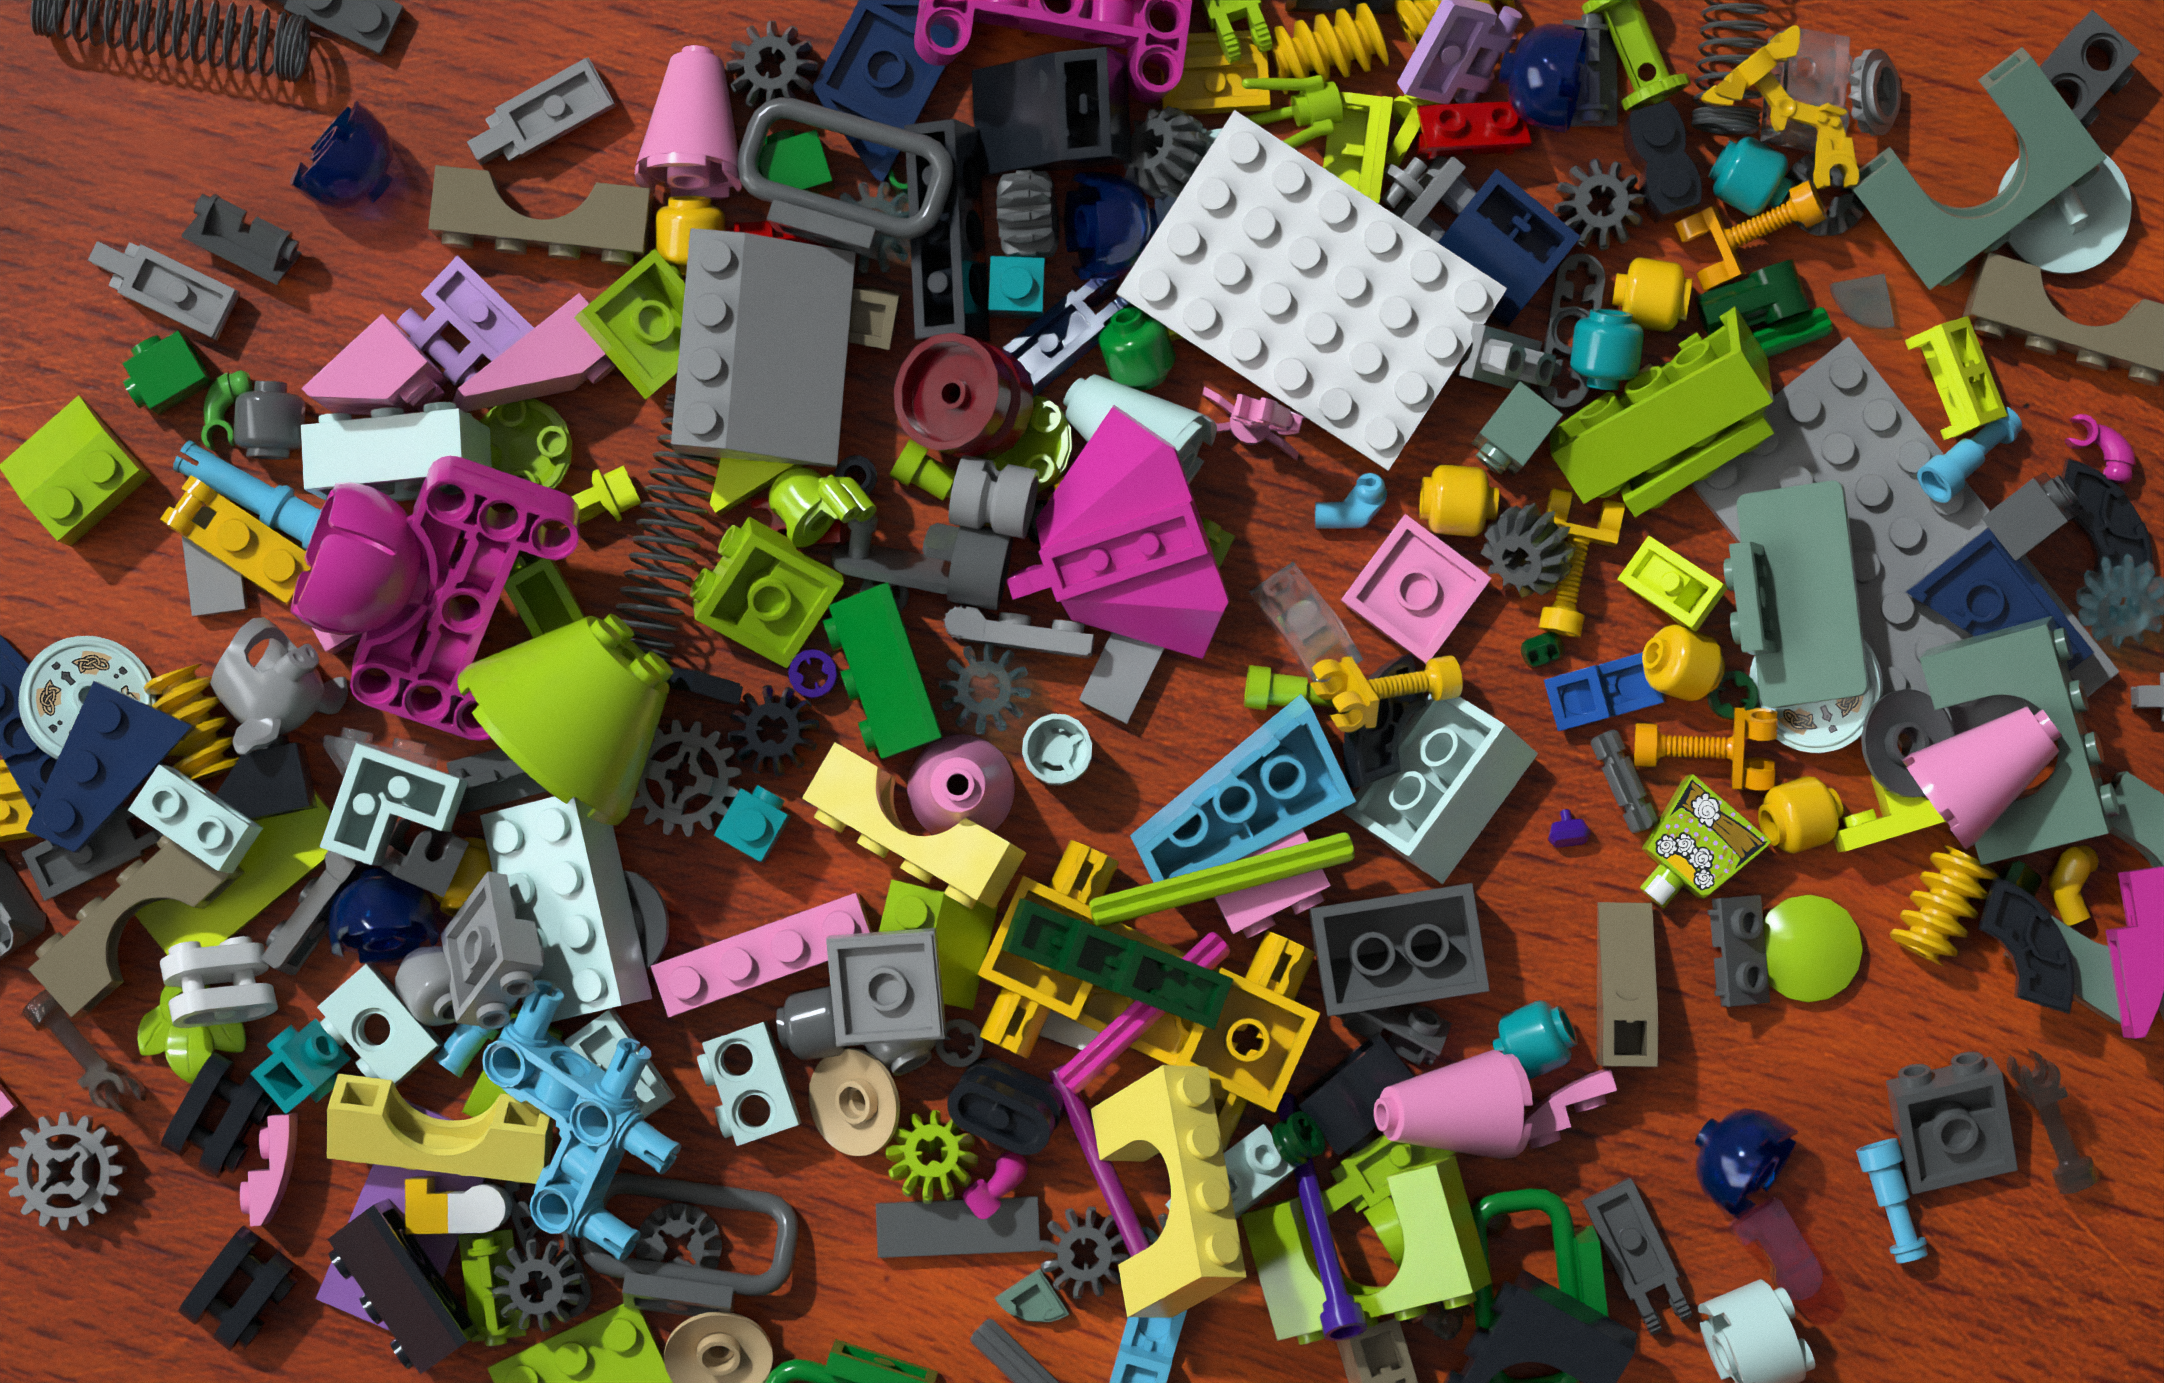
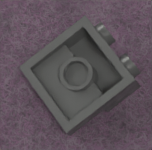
M1964 1052L1955 1055L1951 1059V1066L1931 1070L1925 1064H1912L1898 1071L1899 1078L1886 1080L1893 1126L1900 1139L1907 1186L1912 1194L2018 1170L2003 1076L1991 1056L1984 1058L1978 1052Z

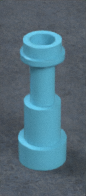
M2004 406L2008 416L1985 425L1971 439H1962L1946 454L1935 455L1917 473L1918 482L1923 491L1937 502L1946 503L1964 488L1965 479L1984 463V455L1999 442L2010 444L2017 438L2018 433L2022 430V422L2015 411Z
M1886 1139L1857 1149L1856 1154L1861 1170L1869 1174L1878 1206L1885 1207L1896 1244L1889 1247L1891 1254H1894L1896 1263H1906L1928 1255L1925 1246L1927 1244L1926 1237L1917 1238L1905 1201L1910 1198L1899 1164L1904 1158L1898 1139Z

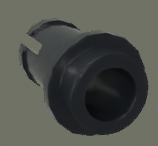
M860 455L844 458L837 465L835 477H847L849 472H864L866 479L860 487L868 496L877 483V471L874 464L869 459Z

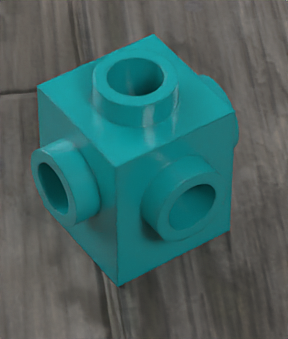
M315 1018L300 1032L291 1024L266 1046L273 1054L253 1070L251 1074L283 1112L287 1114L307 1096H310L317 1103L334 1088L337 1079L334 1073L351 1058Z

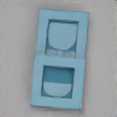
M1187 1310L1172 1318L1128 1317L1109 1383H1166Z

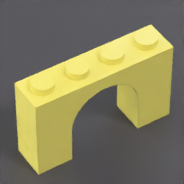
M1162 1065L1093 1107L1091 1113L1099 1159L1101 1161L1145 1162L1156 1154L1161 1153L1170 1177L1171 1203L1163 1232L1153 1245L1118 1264L1127 1317L1172 1318L1246 1278L1208 1067Z

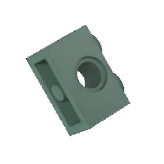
M1519 381L1471 443L1479 449L1475 457L1498 475H1502L1507 470L1514 476L1524 466L1563 414Z

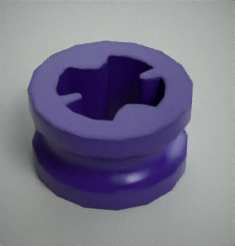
M815 649L805 650L796 655L790 664L788 672L789 680L794 690L802 696L812 699L822 698L829 694L836 686L838 679L837 666L833 659L823 651ZM811 659L823 661L822 671L828 675V679L823 686L820 687L817 682L815 683V689L805 688L803 686L805 677L798 673L799 668L804 662H807L809 666L812 665Z

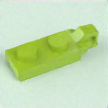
M1383 1133L1359 1152L1351 1154L1340 1161V1165L1330 1171L1336 1183L1321 1192L1327 1216L1349 1202L1356 1213L1367 1206L1371 1208L1391 1195L1386 1177L1405 1168L1450 1157L1456 1152L1390 1141Z

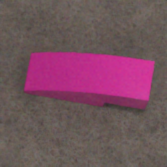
M2164 866L2118 873L2127 926L2107 929L2106 936L2122 1033L2125 1038L2146 1037L2164 992Z

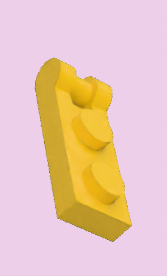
M190 475L181 488L185 492L174 509L170 506L167 508L160 521L288 605L293 597L299 575L303 571L310 572L312 569L306 564V551L218 494L199 479ZM202 505L216 513L205 530L192 521Z

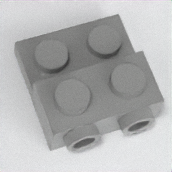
M487 871L441 934L444 956L451 970L449 986L455 1021L459 1024L479 1026L488 1030L498 1029L507 1025L510 1021L509 1010L516 1006L519 998L529 995L534 990L533 979L539 976L544 965V950L539 945L535 922L515 919L517 907L515 900L511 898L506 874Z

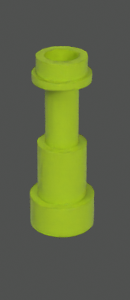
M910 439L889 476L907 487L911 482L942 501L945 497L951 498L956 471L927 455L929 449ZM990 523L984 524V526L992 527Z
M1249 665L1244 708L1266 710L1267 705L1286 707L1300 694L1310 705L1336 708L1332 699L1324 700L1317 696L1310 683H1308V677L1271 673L1270 667Z

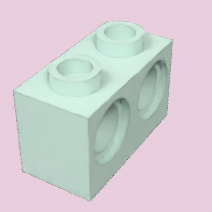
M160 764L128 809V811L220 872L233 873L263 829L260 825L177 769Z
M610 1009L567 1038L564 1043L606 1072L617 1049L618 1041L622 1038L636 1039L617 1011ZM639 1045V1047H638V1049H637V1052H636L637 1055H638L640 1049L642 1048L640 1045ZM649 1060L635 1087L639 1109L644 1115V1119L676 1098L654 1064Z
M767 1021L702 1043L705 1054L697 1056V1060L706 1086L709 1087L715 1084L717 1086L723 1105L717 1106L714 1109L724 1138L734 1136L736 1145L739 1146L802 1123ZM732 1044H742L752 1053V1066L743 1075L731 1073L724 1064V1053ZM758 1095L768 1102L770 1117L765 1124L754 1126L744 1120L741 1114V1106L746 1097Z

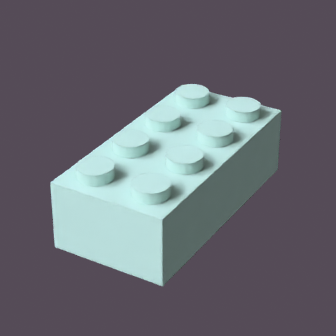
M554 796L480 815L492 870L494 873L506 874L508 877L511 898L515 900L517 907L515 919L535 922L539 945L544 950L542 971L533 981L544 980L553 984L548 996H551L553 989L557 987L564 993V998L559 1004L551 1022L652 999L613 825H606L590 819L587 814L593 808L575 797L567 805ZM525 996V997H522V1002H523V1003H524V1001H525L526 996Z

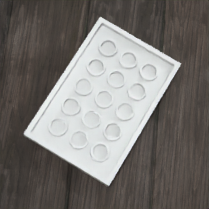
M1234 110L1116 294L1389 471L1473 342L1471 335L1473 323L1484 325L1507 288Z

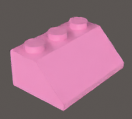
M382 314L303 386L302 390L332 413L371 415V411L374 409L401 408L404 410V414H410L416 410L424 412L423 406L425 404L439 402L445 394L441 387L449 380L413 343L405 332Z

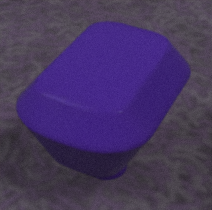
M1569 809L1560 811L1561 821L1552 823L1548 841L1556 848L1585 844L1591 835V830L1584 820H1572L1571 810Z

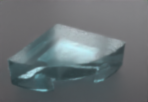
M1885 273L1829 285L1837 306L1851 320L1860 325L1875 329H1889L1895 326Z

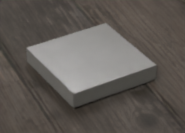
M937 928L831 935L826 938L836 1046L945 1039L947 1032Z

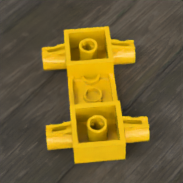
M1070 840L1049 887L1025 876L1022 877L977 974V977L1001 987L1000 993L979 1037L1029 1059L1050 1011L1101 1033L1135 1002L1133 999L1001 950L1020 898L1095 926L1089 902L1093 898L1105 895L1119 864L1117 860L1089 846ZM1122 922L1100 927L1179 958L1186 955V953L1122 924ZM1266 931L1245 978L1222 967H1215L1213 969L1215 972L1233 978L1215 1030L1166 1012L1129 1046L1167 1065L1208 1067L1222 1147L1225 1151L1248 1102L1268 1112L1275 1113L1320 1015L1319 1012L1294 1001L1316 953L1270 931ZM1247 1026H1252L1257 1030L1254 1038L1261 1040L1258 1050L1250 1049L1244 1055H1241L1235 1050L1238 1043L1232 1042L1234 1031L1243 1032Z

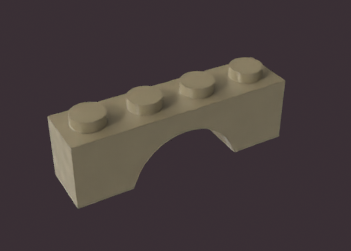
M436 165L428 229L435 237H442L441 245L452 248L473 249L474 241L495 243V251L507 254L526 255L528 246L548 249V256L556 259L577 261L580 260V254L583 252L602 254V263L617 266H633L634 258L643 259L648 255L654 194L650 188L596 182L586 200L572 212L554 219H534L515 212L505 204L500 195L496 179L490 171Z
M1988 252L1979 259L1962 317L1969 316L1971 323L1975 324L1973 328L1975 333L1997 340H2004L2006 334L2026 340L2025 348L2046 355H2056L2057 349L2078 355L2076 363L2096 370L2107 371L2109 365L2129 370L2128 378L2141 384L2159 386L2160 381H2164V304L2142 299L2134 304L2116 323L2105 326L2082 325L2066 318L2052 305L2043 287L2041 267Z
M163 835L157 842L161 850L146 863L139 859L127 867L116 879L120 887L105 900L98 896L86 904L76 915L80 923L68 934L63 936L61 932H58L45 941L35 952L39 960L29 970L71 1018H84L124 982L118 962L119 941L126 924L139 910L151 903L167 899H175L192 907L205 909L245 872L239 866H237L233 873L217 871Z

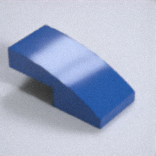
M1643 652L1544 679L1558 732L1667 702L1665 694L1651 688L1645 678L1642 662Z

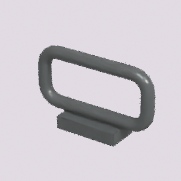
M782 97L767 101L755 110L747 125L737 161L739 179L749 194L760 200L772 203L767 221L775 231L840 250L856 252L858 255L878 260L884 241L881 234L898 239H913L925 235L936 226L948 197L954 169L950 153L939 141L929 136L798 99ZM790 119L927 159L932 167V176L920 211L913 217L901 218L764 178L759 172L758 161L769 128L777 120Z
M615 1173L602 1201L604 1209H606L608 1201L618 1194H628L765 1213L772 1216L777 1223L778 1231L770 1269L761 1275H750L628 1257L620 1262L614 1255L608 1254L601 1246L585 1236L579 1238L580 1251L589 1266L603 1275L624 1279L622 1290L624 1307L694 1317L707 1312L721 1311L733 1313L735 1294L766 1296L779 1290L789 1279L794 1266L799 1237V1224L792 1206L782 1197L769 1192L634 1173Z

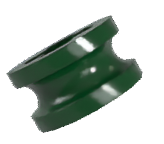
M1736 670L1724 672L1718 687L1707 694L1708 705L1712 712L1728 720L1734 719L1735 711L1730 703L1721 704L1719 701L1718 692L1725 691V688L1721 686L1723 682L1731 680L1734 687L1744 686L1747 698H1742L1739 702L1743 704L1742 708H1745V710L1753 709L1758 699L1757 686L1753 679L1747 674Z
M1302 1111L1291 1114L1287 1121H1280L1272 1128V1139L1278 1153L1288 1164L1294 1167L1303 1166L1310 1158L1321 1155L1325 1149L1324 1137L1318 1124L1312 1117Z

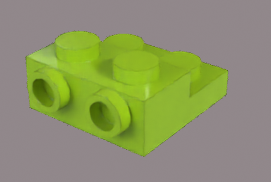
M656 249L652 250L574 317L645 400L677 373L685 283L681 272L675 264L667 263Z
M748 517L741 528L732 525L724 534L718 548V553L723 556L713 572L704 568L696 577L690 590V597L694 598L692 603L695 620L775 663L788 668L828 608V605H830L844 584L843 576L796 550V546L793 545L788 537Z

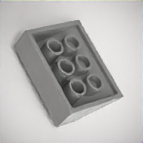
M690 228L671 446L675 454L837 467L856 252L749 233Z

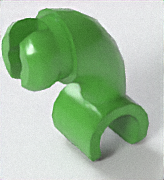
M242 370L231 374L226 372L219 376L210 386L203 409L205 426L201 432V439L208 449L215 451L212 435L220 427H224L227 430L230 445L233 447L236 445L233 438L234 426L225 422L224 414L227 408L235 403L236 398L241 393L253 391L249 373Z

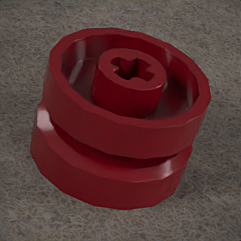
M955 332L933 335L914 347L900 367L894 386L895 412L903 430L919 445L959 458L967 455L992 460L1012 449L1026 431L1033 411V386L1024 365L1009 351Z

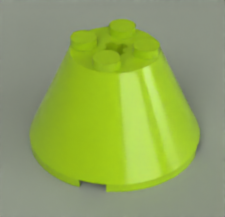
M611 613L604 620L595 616L585 617L471 663L458 675L457 684L463 696L471 691L479 704L472 712L473 716L494 742L523 771L566 805L575 797L592 807L593 809L587 814L590 819L606 825H618L630 813L669 693L667 680L673 675V671L660 656L652 651L645 654L632 642L631 639L634 633L623 620Z

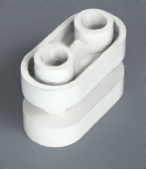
M234 937L223 941L219 946L201 947V943L197 941L179 943L170 947L168 950L169 955L160 960L164 984L169 987H182L183 994L172 998L168 1003L172 1023L175 1027L192 1028L247 1022L266 1017L278 1009L273 985L255 982L254 977L266 972L269 965L261 959L265 952V946L261 943H252L251 937ZM233 982L234 985L206 989L204 987L206 984Z

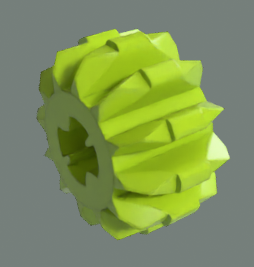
M938 1110L931 1112L930 1124L923 1125L921 1117L914 1113L909 1117L913 1132L911 1133L897 1126L893 1138L900 1145L886 1148V1158L892 1162H897V1164L889 1169V1177L892 1181L907 1178L902 1188V1193L906 1197H910L918 1187H922L923 1202L925 1204L932 1203L933 1189L939 1188L947 1201L954 1198V1190L951 1181L959 1186L968 1187L971 1183V1177L964 1169L977 1167L978 1156L966 1151L975 1144V1138L972 1133L956 1136L960 1127L952 1119L945 1127L940 1126L941 1113ZM936 1148L941 1150V1164L934 1160L928 1166L922 1164V1150L929 1154L934 1152Z

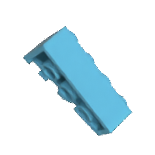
M1300 694L1133 832L1130 837L1154 883L1234 862L1355 803L1356 800L1311 705Z

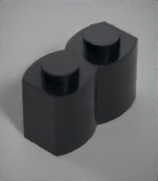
M1669 101L1632 111L1624 123L1623 142L1629 160L1640 172L1639 194L1645 196L1646 202L1643 205L1645 211L1655 223L1692 213L1700 204L1702 185L1695 164L1684 152L1686 133L1678 111Z
M1377 1032L1353 1049L1336 1066L1313 1081L1294 1100L1299 1108L1318 1124L1324 1139L1337 1155L1342 1154L1346 1150L1354 1154L1366 1147L1376 1137V1132L1373 1130L1377 1126L1374 1119V1105L1376 1100L1380 1098L1384 1088L1411 1079L1414 1076L1379 1032Z

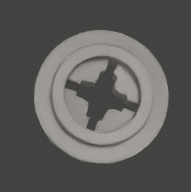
M1881 49L1864 50L1861 56L1855 58L1853 62L1854 73L1848 78L1851 84V93L1848 97L1852 100L1853 105L1851 115L1854 119L1858 120V127L1861 132L1869 133L1871 136L1885 135L1892 128L1900 109V79L1894 64L1886 52Z

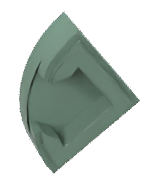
M1041 1268L1033 1271L994 1298L1009 1314L1026 1321L1052 1322L1069 1315V1311Z

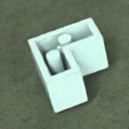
M356 743L320 848L369 865L381 866L398 816L440 831L451 832L468 780L367 745Z

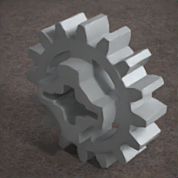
M673 720L671 733L667 735L657 726L654 736L655 741L651 745L637 788L639 796L634 799L631 808L640 809L645 806L648 808L649 812L644 819V823L648 826L657 822L659 818L664 820L663 834L671 835L676 825L682 824L685 835L687 837L694 836L695 823L701 822L707 830L711 831L715 828L711 815L717 812L725 816L729 809L723 803L726 796L736 797L739 792L736 788L729 786L731 778L742 775V769L728 767L727 761L736 754L735 749L729 747L719 750L717 745L721 740L722 734L717 730L707 738L702 737L703 723L695 721L690 732H684L681 721ZM682 742L678 755L665 762L653 760L665 747ZM703 748L713 757L718 768L719 778L707 775L700 762ZM688 762L690 764L689 773L697 777V782L694 787L685 786L682 794L679 793L678 795L676 792L677 783L669 780L672 770L681 771L684 763ZM647 778L658 781L666 795L663 804L664 808H661L653 799L648 788ZM702 794L713 797L701 810L684 815L689 801Z
M71 1111L60 1113L57 1126L49 1115L38 1118L41 1131L38 1133L30 1127L24 1128L20 1133L27 1142L25 1147L13 1146L8 1151L13 1157L19 1159L18 1166L5 1169V1175L18 1177L19 1185L8 1192L10 1197L24 1195L27 1202L23 1205L20 1212L23 1215H28L39 1210L41 1212L39 1225L42 1227L49 1226L55 1217H58L61 1230L72 1229L74 1216H77L83 1226L94 1223L92 1209L102 1214L109 1213L112 1207L105 1199L106 1196H117L123 1193L124 1189L113 1182L114 1176L127 1172V1166L114 1164L113 1159L114 1156L124 1150L122 1144L108 1146L105 1140L109 1137L112 1130L108 1126L102 1127L95 1132L91 1130L93 1125V1116L91 1115L82 1116L77 1125L74 1124ZM60 1134L77 1136L81 1140L71 1148H63L57 1141L53 1142L50 1138ZM97 1156L100 1163L99 1182L93 1177V1161ZM79 1157L74 1162L75 1166L70 1171L75 1180L69 1179L53 1185L59 1179L57 1176L62 1171L61 1166L57 1162L69 1161ZM33 1160L39 1164V1181L36 1184L32 1176ZM60 1194H70L75 1200H80L82 1204L74 1207H63L55 1205L51 1201Z

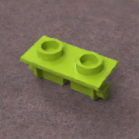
M513 1228L458 1235L468 1314L478 1327L479 1333L472 1338V1342L485 1341L486 1346H496L507 1343V1338L526 1336V1330L519 1328V1320L523 1311L518 1309L513 1315L504 1318L501 1314L502 1309L513 1301L510 1295L494 1298L492 1290L496 1287L509 1285L508 1280L499 1278L494 1274L495 1268L498 1265H506L516 1269L506 1254L510 1248L515 1247Z

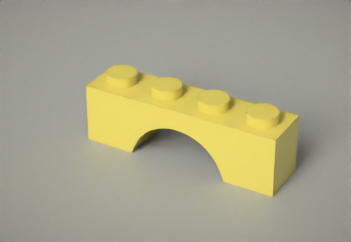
M834 742L802 799L818 807L814 818L840 833L843 832L846 825L862 833L857 843L884 859L889 850L905 858L900 868L929 884L933 875L949 884L944 894L966 907L973 909L978 900L988 907L995 909L1024 859L1026 852L968 818H964L951 829L937 835L916 836L909 834L901 825L894 807L896 777Z
M338 1074L327 1108L328 1159L536 1184L542 1169L548 1166L552 1152L553 1118L528 1101L521 1103L509 1094L500 1093L494 1104L487 1111L476 1117L466 1120H442L425 1115L410 1106L401 1097L392 1080Z

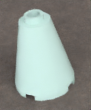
M1096 374L1086 380L1083 378L1077 379L1069 388L1063 404L1067 406L1066 419L1087 442L1091 439L1112 406L1116 405L1176 447L1188 484H1190L1204 460L1197 456L1202 442L1204 441L1212 447L1216 436L1217 425L1208 416Z

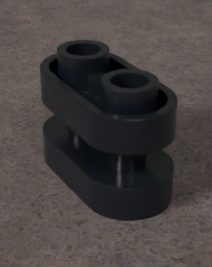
M214 1052L200 1069L162 1138L161 1146L181 1157L191 1144L204 1151L198 1167L219 1178L225 1170L233 1174L238 1169L249 1149V1145L243 1142L253 1123L259 1127L263 1124L271 1112L275 1101L252 1074L247 1077L242 1085L230 1079L235 1062ZM218 1098H221L230 1103V1106L216 1131L213 1132L203 1126Z
M990 1057L979 1058L967 1067L960 1081L950 1093L947 1102L948 1113L958 1127L1020 1155H1032L1040 1152L1047 1145L1065 1112L1063 1096L1053 1084Z
M245 1225L226 1244L178 1309V1313L194 1325L206 1313L218 1321L220 1326L212 1338L228 1351H231L237 1344L246 1349L265 1325V1322L258 1318L270 1301L279 1305L298 1281L297 1278L291 1275L296 1264L278 1251L268 1263L253 1253L262 1238ZM241 1270L254 1281L236 1305L233 1306L221 1297V1294Z

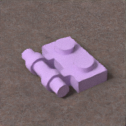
M1442 0L1397 84L1404 94L1442 104H1449L1454 96L1455 100L1460 104L1475 103L1480 92H1487L1495 76L1492 71L1501 54L1509 52L1517 38L1514 31L1522 18L1521 13L1514 8L1504 6L1498 16L1490 4L1475 0Z
M458 255L421 293L435 308L428 318L424 320L412 308H409L397 320V324L410 336L413 343L422 352L426 351L445 369L443 375L454 386L464 384L479 371L475 367L484 356L492 362L534 329L530 323ZM449 323L456 327L470 341L461 353L456 351L440 335Z

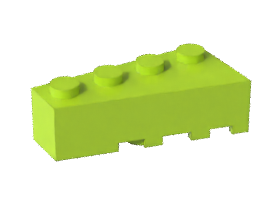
M1736 306L1719 317L1724 326L1702 340L1696 332L1679 343L1681 351L1671 362L1662 368L1659 366L1653 367L1650 363L1639 370L1638 375L1626 384L1625 392L1619 397H1616L1613 392H1607L1550 431L1551 455L1583 504L1596 497L1606 498L1615 494L1624 486L1626 481L1644 471L1652 473L1660 470L1671 461L1674 455L1691 446L1697 448L1710 443L1718 436L1720 430L1739 420L1747 422L1755 419L1766 410L1769 404L1774 402L1767 355Z

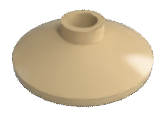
M854 1048L844 1049L843 1054L840 1056L823 1058L817 1065L810 1082L809 1105L815 1125L823 1138L838 1151L852 1156L869 1155L885 1147L897 1129L900 1116L898 1091L886 1067L870 1053Z
M721 1311L699 1314L681 1323L669 1336L664 1351L665 1369L673 1383H763L768 1377L773 1363L772 1344L765 1331L747 1317Z

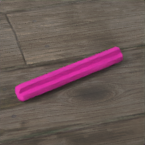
M1211 932L1182 959L1213 970L1229 955L1231 950L1217 933ZM1135 1001L1059 1071L1058 1077L1060 1081L1072 1093H1079L1166 1012Z

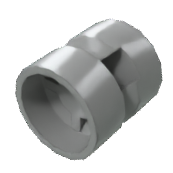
M963 455L959 462L952 487L948 515L949 523L978 530L985 523H990L993 531L997 534L1025 539L1035 508L1039 471L1010 464L1002 471H998L991 460Z

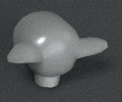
M265 617L253 618L239 629L215 667L210 682L220 702L241 723L236 729L233 738L234 749L240 755H247L253 750L269 746L277 740L279 735L287 734L303 725L314 712L325 714L338 713L344 706L348 695L346 677H336L323 684L320 673L316 669L319 657L310 644H304L297 648L275 623ZM269 639V645L263 657L253 667L250 664L248 653L256 644L262 640Z

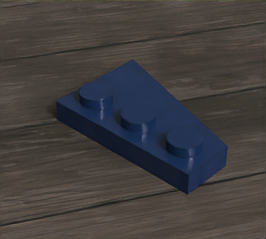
M1989 527L1905 591L1973 636L2053 616L2057 629L2065 627L2070 638L2073 659L2067 660L2069 671L2094 653L2020 559L2015 561Z
M93 681L25 830L74 853H80L124 805L123 802L146 778L153 774L157 766L163 763L162 760L180 741H184L196 726L107 685Z

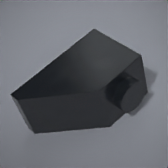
M281 735L269 746L252 751L247 755H241L215 796L252 821L318 808L305 744L289 743L288 735Z

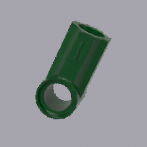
M1793 259L1767 266L1750 273L1748 279L1704 292V294L1695 297L1697 313L1707 337L1724 326L1719 317L1734 306H1736L1748 327L1761 323L1769 326L1811 311Z

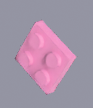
M1405 514L1340 602L1426 665L1427 661L1435 655L1491 580V577Z

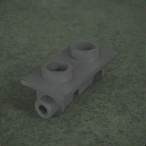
M1584 14L1581 16V20H1563L1564 127L1618 126L1617 49L1602 14Z
M202 194L194 207V213L197 214V217L182 233V238L275 285L279 284L302 253L298 251L300 242L292 239V232L283 230L259 217L252 221L251 227L244 224L247 211L222 199L217 194H213L211 197Z
M501 748L446 763L449 774L468 780L458 809L460 815L547 791L523 771Z
M1761 895L1712 899L1713 909L1707 910L1711 921L1713 947H1721L1722 957L1714 958L1716 981L1714 995L1720 996L1721 1006L1726 1007L1770 1003Z
M1415 1003L1335 1015L1343 1020V1027L1349 1028L1366 1038L1371 1037L1377 1032L1381 1034L1383 1028L1392 1032L1387 1041L1388 1045L1396 1054L1414 1062L1413 1064L1417 1066L1421 1062L1429 1066L1432 1065L1436 1056H1439L1452 1025L1451 1022L1441 1018L1434 1010Z

